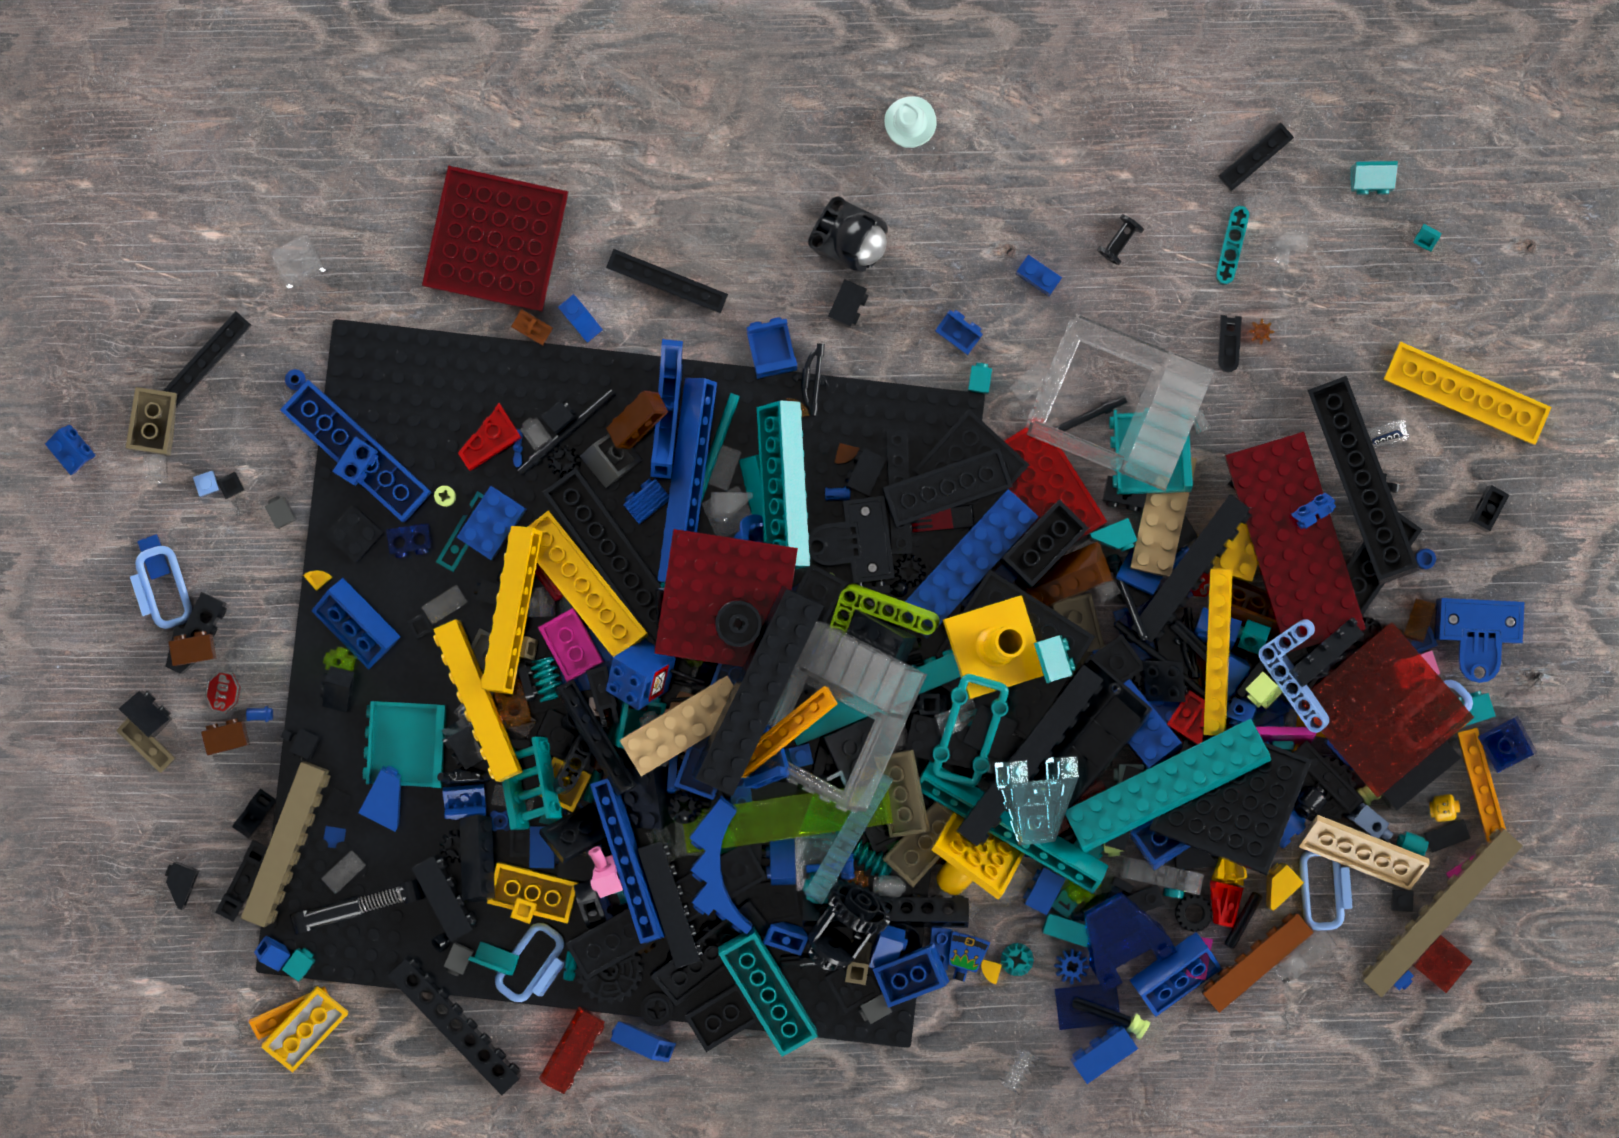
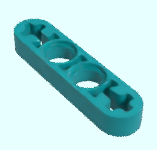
M1237 206L1230 213L1216 270V280L1222 285L1231 283L1236 274L1249 220V211L1244 206ZM1239 210L1245 215V218H1242L1239 225H1243V228L1231 226V223L1236 224L1237 216H1234V213H1238ZM1231 230H1238L1241 237L1238 241L1230 239L1229 233ZM1226 250H1233L1236 257L1234 260H1226L1224 256ZM1222 262L1227 265H1234L1233 268H1228V274L1231 275V277L1227 278L1226 281L1222 280L1223 276L1220 275V273L1224 272L1226 265H1221Z

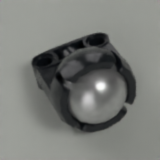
M836 196L829 201L809 236L808 244L818 255L825 256L851 270L864 272L866 268L872 267L883 256L887 244L885 234L888 233V227L882 218L847 202L840 196ZM843 205V208L840 211H837L838 208ZM823 241L822 245L817 247L818 243Z

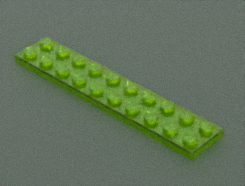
M887 782L733 804L737 808V812L727 827L721 849L893 823L888 784ZM711 808L701 809V813L695 821L683 824L687 854L705 851L703 848L699 850L691 844L690 835Z

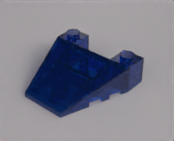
M1121 892L1084 912L1086 934L1088 936L1087 947L1090 956L1089 966L1105 993L1123 983L1116 968L1151 949L1159 962L1177 953L1162 925L1152 919L1149 914L1142 911Z

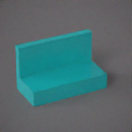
M480 941L475 957L469 956L468 960L500 973L513 976L520 956Z

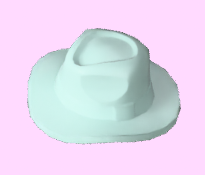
M914 96L899 99L888 108L885 114L884 122L887 134L892 141L902 147L914 148L923 145L935 133L937 122L934 109L923 98Z

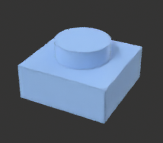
M214 471L193 477L199 497L220 491Z

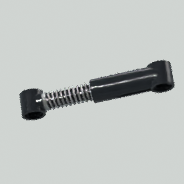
M414 879L400 883L399 887H396L395 890L394 888L392 890L389 889L388 892L387 890L385 892L382 891V893L378 892V894H371L368 897L364 896L361 899L358 896H354L324 906L290 914V918L296 935L363 916V913L365 911L368 912V910H375V908H382V906L393 905V903L396 904L397 902L407 904L424 899L425 897L418 880Z

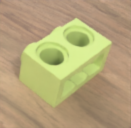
M1264 672L1246 688L1249 693L1247 697L1258 708L1262 705L1265 709L1282 693L1279 686Z

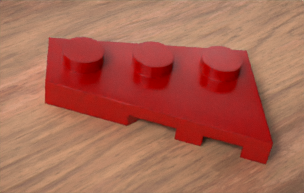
M498 403L492 414L484 420L483 425L470 437L458 454L468 470L471 471L522 437L501 404Z

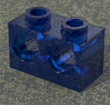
M427 523L386 530L389 552L391 555L395 554L396 558L408 556L407 552L415 551L416 555L428 553V549H433L430 527ZM418 534L425 536V542L422 545L415 543V537ZM398 537H402L405 540L404 546L400 549L394 545V541Z

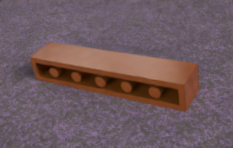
M1290 912L1281 920L1283 923L1279 927L1273 926L1266 932V938L1262 941L1260 939L1255 941L1250 946L1251 950L1246 955L1241 953L1235 958L1234 961L1236 963L1230 968L1226 966L1218 973L1220 977L1215 981L1211 979L1203 986L1204 990L1201 993L1217 1012L1220 1013L1314 933L1298 913L1295 912L1292 915Z

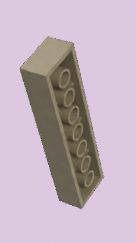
M309 762L300 763L241 919L262 927L275 922L278 911H276L277 905L283 902L286 894L283 889L286 884L290 883L293 872L290 871L294 864L297 865L301 855L298 852L299 848L307 840L308 834L305 832L307 827L312 826L316 815L313 812L315 807H319L323 798V795H321L322 788L327 787L331 777L328 775L329 770Z

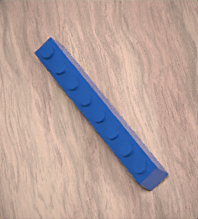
M608 779L590 784L639 942L640 944L649 943L666 937L622 796L616 794Z

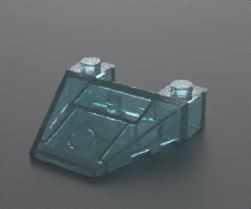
M1077 756L1049 758L1046 761L1047 779L1028 781L1027 761L995 763L997 786L999 791L1002 790L1005 799L1003 803L1011 815L1012 820L1010 822L1018 844L1028 845L1055 842L1079 778Z

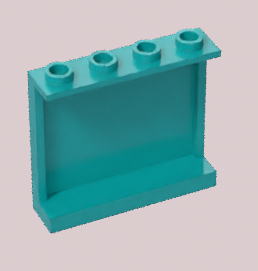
M1188 407L1179 408V412L1117 414V410H1114L1112 417H1109V429H1113V436H1110V448H1114L1115 456H1111V467L1115 468L1116 475L1112 476L1113 488L1117 489V494L1191 492L1193 479Z
M371 701L366 709V717L370 718L369 726L365 728V738H368V747L365 746L364 759H367V767L363 768V779L366 780V784H374L383 766H391L402 775L401 786L442 788L443 782L439 781L437 776L439 773H443L445 744L442 739L445 736L442 730L446 728L447 705Z

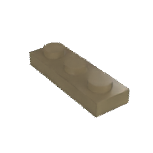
M128 718L116 730L160 773L176 759L155 737L148 738Z

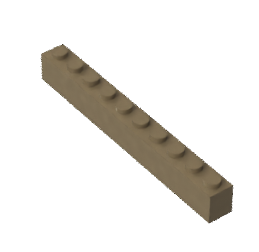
M1501 827L1500 830L1495 829L1490 834V840L1486 845L1481 844L1476 849V855L1473 859H1467L1460 867L1462 870L1459 874H1453L1448 879L1446 888L1443 891L1439 889L1432 897L1434 899L1429 906L1426 904L1418 912L1420 914L1415 921L1413 919L1410 920L1404 927L1405 932L1401 936L1396 935L1390 942L1392 946L1387 951L1382 950L1376 957L1378 961L1373 966L1369 965L1362 972L1364 976L1361 979L1381 998L1521 849L1523 845L1504 828Z

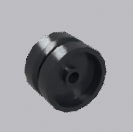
M731 601L724 604L718 611L715 619V629L719 637L726 644L734 647H744L752 643L759 636L762 628L758 610L750 603L744 601ZM737 619L742 621V625L739 628L734 625Z

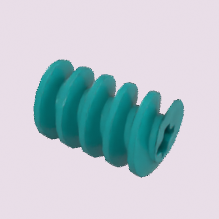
M554 657L530 662L536 663L531 667V670L538 671V673L533 675V678L540 679L535 684L536 687H542L537 692L538 695H544L539 700L540 702L559 698L555 689L562 682L555 681L560 674L553 673L558 668L557 665H551V662L555 660Z
M862 838L853 851L854 860L858 859L857 866L859 867L864 863V871L872 869L871 876L879 873L877 880L880 881L882 878H886L892 868L882 860L883 852L875 854L876 850H869L868 842L862 845Z

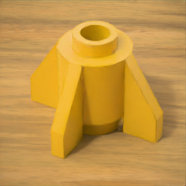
M1218 857V863L1212 875V880L1244 886V879L1247 878L1246 868Z

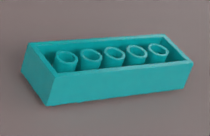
M752 927L748 934L743 932L718 947L719 956L781 1057L818 1037L816 1027L766 945L763 944L755 927Z

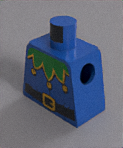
M951 931L948 965L956 967L953 979L965 982L967 971L977 972L990 946V941Z

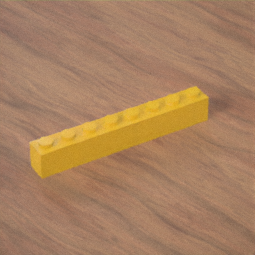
M511 526L508 534V545L504 555L503 572L500 576V589L496 597L497 605L493 615L492 632L489 636V648L485 657V670L481 678V688L491 692L513 694L542 532L537 529Z
M455 619L433 629L435 635H433L434 641L438 647H441L443 652L441 658L451 671L449 673L450 680L457 686V697L460 703H464L466 711H464L466 719L474 727V730H472L473 736L476 741L480 742L482 747L480 753L490 766L488 768L490 777L497 782H502L522 773V768L491 693L481 688L483 674L461 621Z

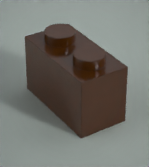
M206 631L196 632L194 637L186 638V635L174 636V641H168L173 666L217 659L213 634L207 635Z
M238 718L225 721L226 725L218 727V723L205 726L206 730L202 731L201 734L207 756L250 745L244 721L238 722Z

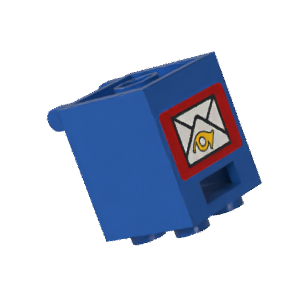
M643 639L613 657L606 691L633 708L640 710L669 691L672 678L670 670L674 669L676 658L655 654L656 646Z

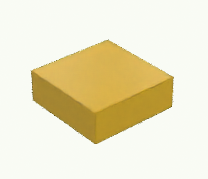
M517 897L510 917L530 924L537 904Z

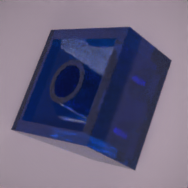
M1518 716L1478 736L1497 773L1537 753Z

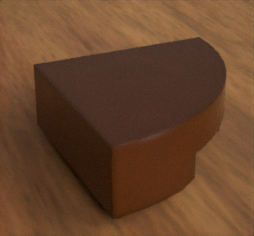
M839 443L835 463L843 464L849 462L857 455L859 448Z

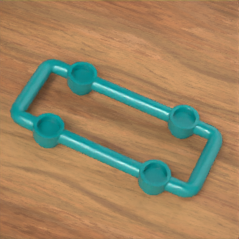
M966 674L961 678L959 686L951 692L953 704L941 742L933 749L935 761L932 771L936 777L969 787L979 784L982 774L986 773L990 767L988 755L1000 718L1008 712L1006 700L1009 690L1005 684L973 674ZM968 682L1000 691L999 698L995 699L991 704L993 716L980 756L973 760L975 772L972 779L941 770L942 763L946 762L950 756L948 744L960 707L968 700V693L966 691Z

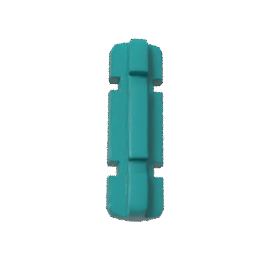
M570 951L567 952L566 971L563 973V979L567 981L574 980V970L577 966Z

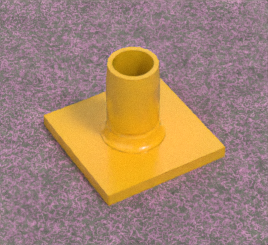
M1022 595L943 620L961 678L966 674H973L1001 682L1010 687L1044 676L1034 646L1036 638ZM968 682L966 688L968 700L997 691Z
M953 811L931 849L946 861L937 873L938 885L944 892L950 895H959L974 881L999 900L1025 853L989 832L987 834L990 836L983 845L974 846L956 832V829L965 818Z

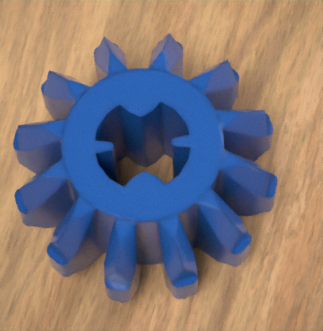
M1073 948L1070 949V955L1063 950L1064 958L1056 957L1061 964H1054L1055 968H1061V970L1056 972V975L1064 974L1061 979L1063 982L1069 977L1070 984L1074 983V977H1076L1078 982H1081L1082 980L1079 975L1087 976V973L1082 971V969H1089L1090 967L1087 964H1082L1088 958L1085 956L1079 959L1082 955L1081 951H1078L1074 956ZM1070 961L1073 964L1077 963V966H1075L1076 970H1067L1066 966H1069L1067 963Z

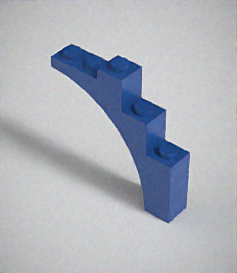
M662 339L658 392L668 413L655 425L650 477L671 479L682 380L683 341Z
M720 796L690 835L691 844L699 850L702 848L705 850L691 868L692 876L700 882H703V880L706 882L693 898V908L702 915L704 913L710 915L714 909L716 910L715 914L724 921L727 919L733 923L731 926L737 932L748 934L752 929V923L740 913L732 902L724 885L721 872L720 852L722 840L729 823L737 812V808Z

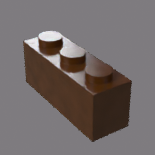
M643 391L631 404L625 407V410L619 416L612 420V423L606 429L616 448L631 449L668 413V410L659 392Z

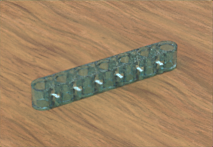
M877 769L874 770L807 887L805 895L823 904L890 787L893 778Z

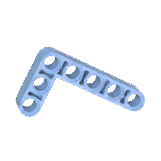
M1303 619L1265 644L1259 650V658L1306 727L1311 732L1318 733L1328 725L1329 717L1307 684L1301 687L1289 673V670L1294 665L1286 655L1287 652L1314 634V624L1310 620ZM1300 626L1306 627L1307 635L1300 633ZM1283 637L1290 639V646H1286L1283 643ZM1267 648L1273 650L1274 657H1269L1267 655ZM1279 665L1286 669V674H1281L1278 671ZM1290 683L1297 685V692L1291 690ZM1302 700L1309 702V709L1302 706ZM1314 717H1318L1322 721L1321 726L1314 723Z

